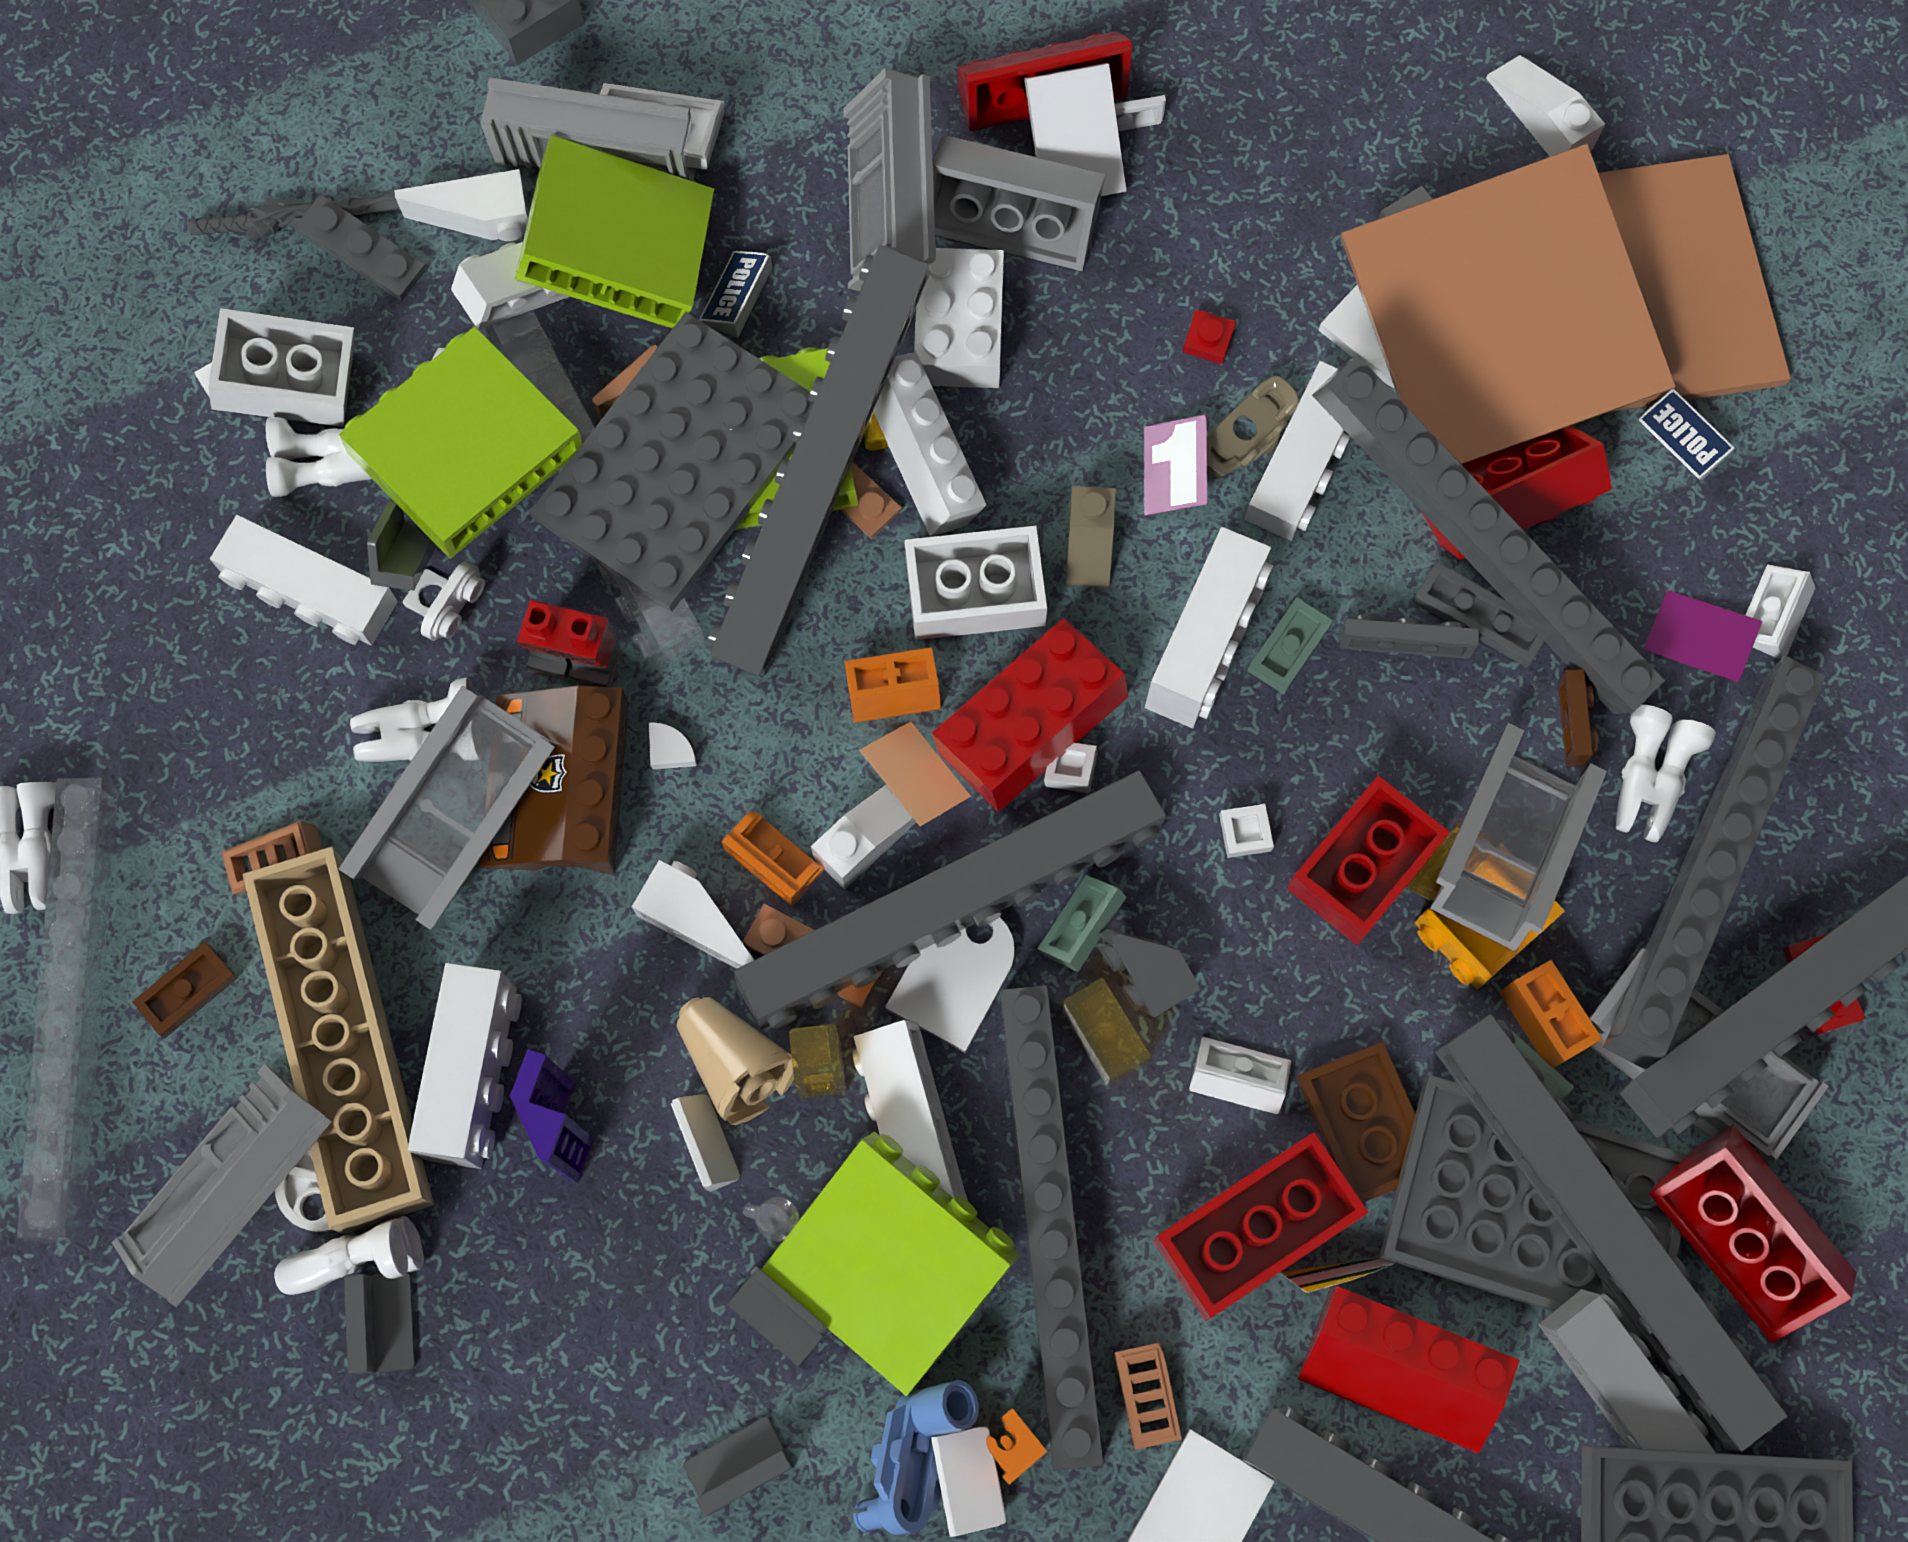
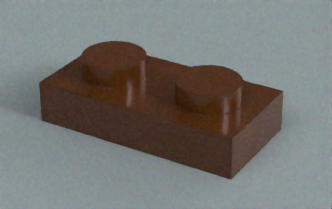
M1584 669L1566 670L1558 682L1566 767H1584L1593 753L1597 752L1598 748L1597 729L1595 726H1590L1588 710L1593 708V688L1591 684L1585 683Z
M203 942L135 998L132 1003L158 1035L166 1038L238 979V977L213 947L207 942Z

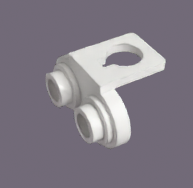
M469 561L460 563L448 580L425 569L415 590L409 591L403 600V604L424 616L421 625V634L432 641L442 637L450 639L455 635L461 624L459 612L467 601L473 603L479 598L484 589L485 580L480 578L478 566ZM429 585H438L442 590L430 608L422 605L419 596L423 588Z

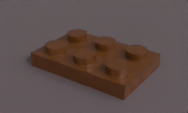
M1384 1042L1299 1074L1296 1079L1326 1149L1362 1203L1396 1190L1415 1112Z

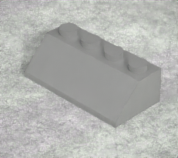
M941 136L932 157L935 235L994 250H1004L1006 253L1083 271L1100 206L1105 174L951 136Z

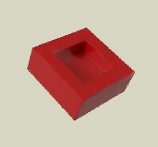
M1196 309L1182 352L1223 364L1236 321Z

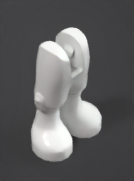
M267 418L266 440L271 457H268L266 460V479L272 497L286 496L297 487L314 483L336 487L343 483L372 478L347 454L339 436L344 429L333 428L323 430L316 435H304L295 433L284 418ZM314 456L324 457L319 461L311 463L290 461Z
M460 678L450 684L448 696L444 699L430 703L421 700H407L403 704L378 708L351 718L350 726L354 733L381 732V739L359 743L353 747L355 759L365 762L411 761L430 734V732L424 731V729L438 722L461 686H465L473 691L469 678ZM477 714L450 752L459 754L463 760L472 761L482 757L481 733L478 724L475 722L479 719Z
M1640 705L1635 712L1631 713L1630 724L1636 736L1634 755L1622 769L1623 783L1617 807L1616 829L1626 833L1629 832L1642 801L1652 805L1643 837L1650 842H1658L1673 816L1678 799L1685 793L1686 778L1684 771L1691 756L1708 750L1714 741L1716 732L1712 727L1694 720L1675 722L1668 737L1663 765L1659 771H1656L1654 761L1658 749L1670 728L1672 715L1655 706Z
M26 782L17 784V789L10 786H0V900L7 914H17L24 910V882H28L29 896L36 910L52 908L55 892L54 852L56 847L53 836L48 830V814L50 809L64 804L66 785L62 783ZM20 808L24 826L21 840L18 837L16 828V814Z
M401 1216L381 1223L361 1235H344L340 1238L332 1239L317 1249L299 1252L283 1259L275 1269L274 1278L276 1285L281 1292L288 1295L317 1290L338 1278L355 1273L361 1265L372 1260L375 1261L379 1271L386 1278L394 1279L405 1276L407 1272L416 1271L423 1267L424 1256L420 1235L408 1217Z

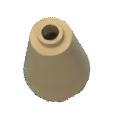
M711 997L693 998L680 1009L677 1029L719 1116L725 1122L727 1120L730 1125L748 1122L770 1107V1105L763 1102L770 1094L777 1090L782 1096L788 1090L797 1075L799 1067L789 1052Z

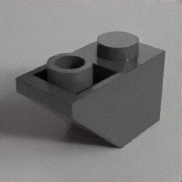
M1108 928L1099 932L1105 943V946L1100 948L1101 953L1114 972L1120 970L1127 985L1122 987L1123 993L1135 1011L1141 1009L1155 1018L1201 990L1179 949L1165 943Z

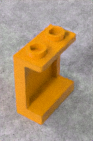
M1500 844L1496 848L1497 850L1513 857L1502 844ZM1488 855L1470 872L1523 900L1533 879L1531 875L1491 855ZM1555 900L1541 932L1565 912ZM1430 908L1414 922L1419 928L1417 934L1422 942L1434 952L1440 950L1451 962L1449 968L1453 975L1466 986L1472 984L1476 990L1539 935L1530 930L1516 951H1513Z

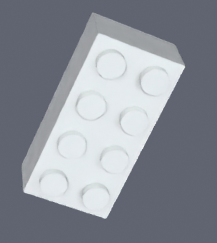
M1221 527L1153 676L1145 704L1146 709L1192 729L1199 716L1205 719L1208 718L1222 683L1220 680H1225L1239 642L1241 643L1246 633L1255 606L1258 605L1267 585V580L1274 566L1266 562L1271 547Z
M445 963L407 1149L426 1161L482 1169L483 1159H489L492 1155L495 1143V1132L489 1130L492 1113L500 1111L504 1096V1086L498 1084L502 1066L507 1067L509 1065L513 1050L512 1039H507L510 1021L518 1020L522 1002L521 994H516L517 987L502 971Z

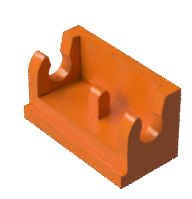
M932 647L844 661L854 723L941 709L939 683Z
M753 810L747 813L722 840L725 852L792 907L825 870L823 866L815 862L768 823L758 812Z
M1552 960L1514 980L1499 992L1539 1056L1553 1068L1602 1040Z
M1013 1408L1000 1419L1006 1431L1012 1434L1014 1443L1008 1436H1002L1000 1442L1006 1449L1002 1450L998 1447L994 1438L991 1436L986 1438L988 1450L1005 1472L1001 1476L1007 1484H1011L1047 1452Z

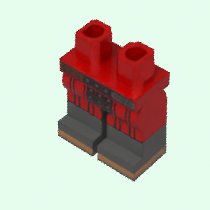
M534 600L529 601L517 639L518 644L529 651L530 656L527 662L529 671L567 679L572 663L569 675L571 681L596 687L611 686L622 650L612 630L608 628L610 624L608 618Z

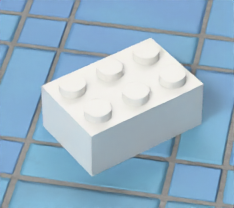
M936 248V260L929 265L930 275L916 307L914 352L917 353L932 386L999 388L1004 250Z
M220 308L209 380L211 409L344 427L354 352V327Z
M1036 526L905 540V558L915 640L1045 626L1047 603Z

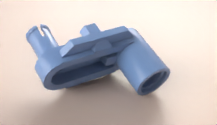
M956 1380L911 1391L907 1396L903 1394L899 1398L896 1408L887 1413L882 1443L873 1445L870 1459L874 1466L877 1467L874 1486L879 1493V1498L864 1499L855 1505L854 1509H867L866 1512L853 1513L854 1522L858 1529L863 1532H871L875 1529L884 1528L893 1535H905L921 1531L927 1525L930 1514L939 1509L941 1497L931 1437L971 1428L976 1422L979 1414V1403L976 1393L969 1384Z

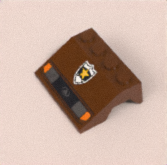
M571 686L497 695V706L550 740L555 748L480 858L479 867L485 869L532 871L547 866L581 867L604 874H615L629 702L623 688ZM494 725L484 818L530 751V749Z

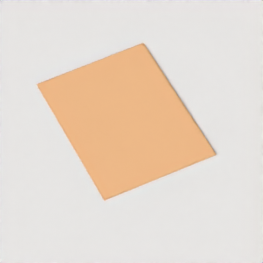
M911 721L859 750L919 826L926 824L971 797Z

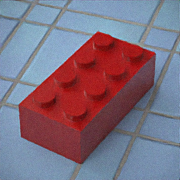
M1063 618L932 732L939 755L999 812L1045 772L1050 763L1057 757L1063 756L1068 747L1081 740L1128 698L1125 673Z
M1313 1132L1157 1235L1153 1242L1203 1319L1207 1321L1369 1212L1315 1132Z

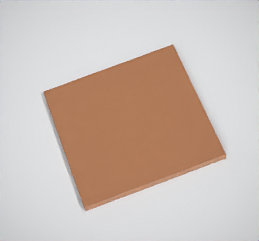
M1588 144L1342 232L1340 235L1398 398L1461 465L1676 387Z
M1729 154L1598 173L1676 387L1673 389L1685 400L1787 385L1791 377ZM1669 391L1613 411L1652 406Z

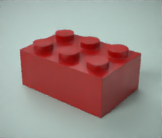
M1378 775L1296 872L1286 889L1358 946L1451 832Z

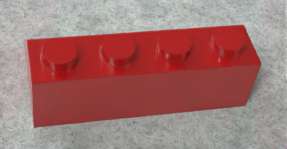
M1117 31L1107 34H1093L1080 40L1066 43L1057 42L1039 49L1025 52L1016 51L1007 56L984 61L974 60L966 65L957 66V90L969 132L1029 119L1030 114L1024 80L1027 77L1108 63L1114 100L1128 97L1132 53L1130 39Z
M1572 425L1462 464L1522 530L1538 523L1552 521L1560 513L1577 505L1591 503L1597 496L1612 490L1604 444ZM1423 514L1440 546L1458 559L1465 558Z
M1734 1124L1694 1148L1650 1190L1649 1195L1772 1343L1852 1299L1857 1272Z
M1336 1286L1328 1291L1297 1379L1470 1451L1479 1453L1506 1404L1520 1360Z

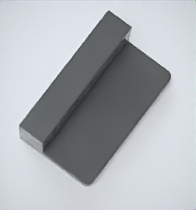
M391 498L367 541L371 585L414 591L437 545L415 523L405 522L404 511Z
M754 1266L749 1272L751 1276L727 1305L794 1364L800 1367L830 1330L757 1266Z
M406 1273L405 1276L394 1279L386 1278L384 1275L373 1277L365 1274L344 1276L348 1374L366 1375L413 1369L416 1361L411 1275Z
M767 1417L757 1420L688 1459L683 1464L698 1495V1498L695 1500L704 1517L710 1516L794 1468Z

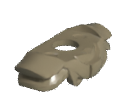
M1274 376L1265 380L1207 435L1208 476L1220 479L1240 466H1247L1260 457H1267L1274 452L1279 444L1278 440L1283 430L1289 424L1287 420L1298 406L1297 392L1285 379L1280 376ZM1240 417L1251 419L1256 426L1255 437L1250 440L1238 438L1233 431L1234 421Z

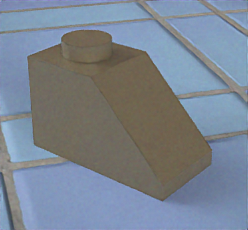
M1072 486L1066 586L1109 588L1116 488Z

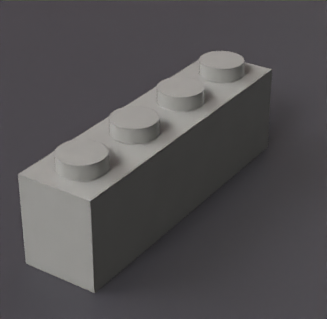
M1581 1289L1538 1324L1628 1448L1715 1453L1705 1438L1708 1434L1705 1425L1693 1412L1684 1410L1676 1399L1680 1393L1675 1384L1663 1372L1659 1371L1657 1373L1648 1361V1358L1651 1356L1648 1347L1637 1335L1627 1332L1619 1321L1623 1317L1620 1309L1607 1295H1600Z

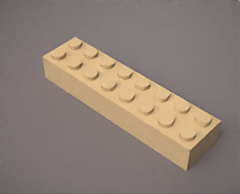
M329 847L242 875L295 1092L332 1121L310 1147V1153L328 1227L341 1234H346L433 1206L434 1202L422 1158L407 1150L413 1121L350 876L338 869L344 859L333 847Z

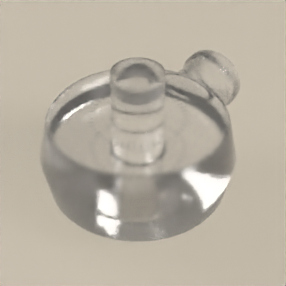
M783 1197L767 1199L761 1206L748 1202L743 1209V1215L746 1218L755 1219L760 1233L766 1239L773 1242L784 1241L800 1220L794 1204Z

